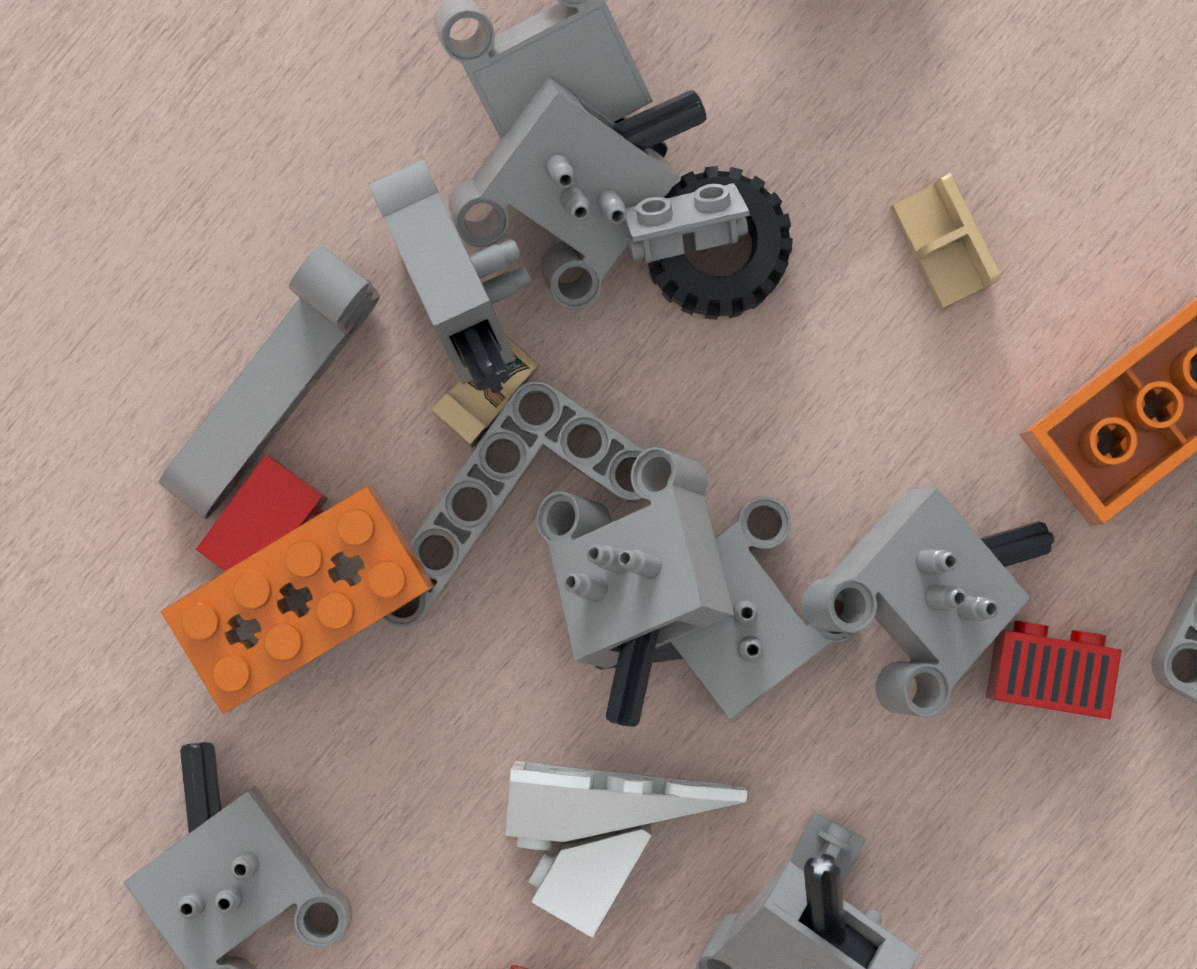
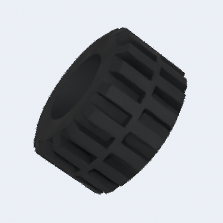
M718 166L705 167L702 173L694 174L691 171L682 175L680 182L675 184L664 197L667 199L693 193L698 188L708 184L728 185L734 183L750 212V216L746 217L748 232L752 239V250L747 263L738 272L722 277L704 274L690 264L685 254L648 263L649 275L654 285L657 283L662 290V296L669 303L673 301L681 306V311L693 315V312L705 315L704 319L717 320L718 316L729 315V318L740 316L744 311L750 308L754 309L763 303L783 277L789 264V255L792 252L793 238H790L789 233L791 227L788 213H783L780 207L782 200L774 191L770 194L764 188L766 182L756 175L753 179L742 175V169L731 167L730 171L726 172L718 171Z

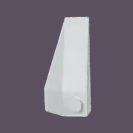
M514 761L510 773L505 836L517 837V847L551 850L552 841L566 842L746 803L748 790L745 786Z

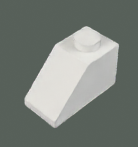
M640 825L562 844L555 857L545 852L528 880L529 884L536 887L531 902L593 938L651 838V829Z

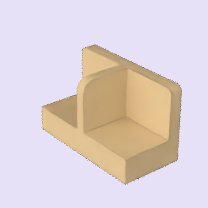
M951 173L940 177L933 185L892 204L890 207L940 310L993 285L1002 278Z

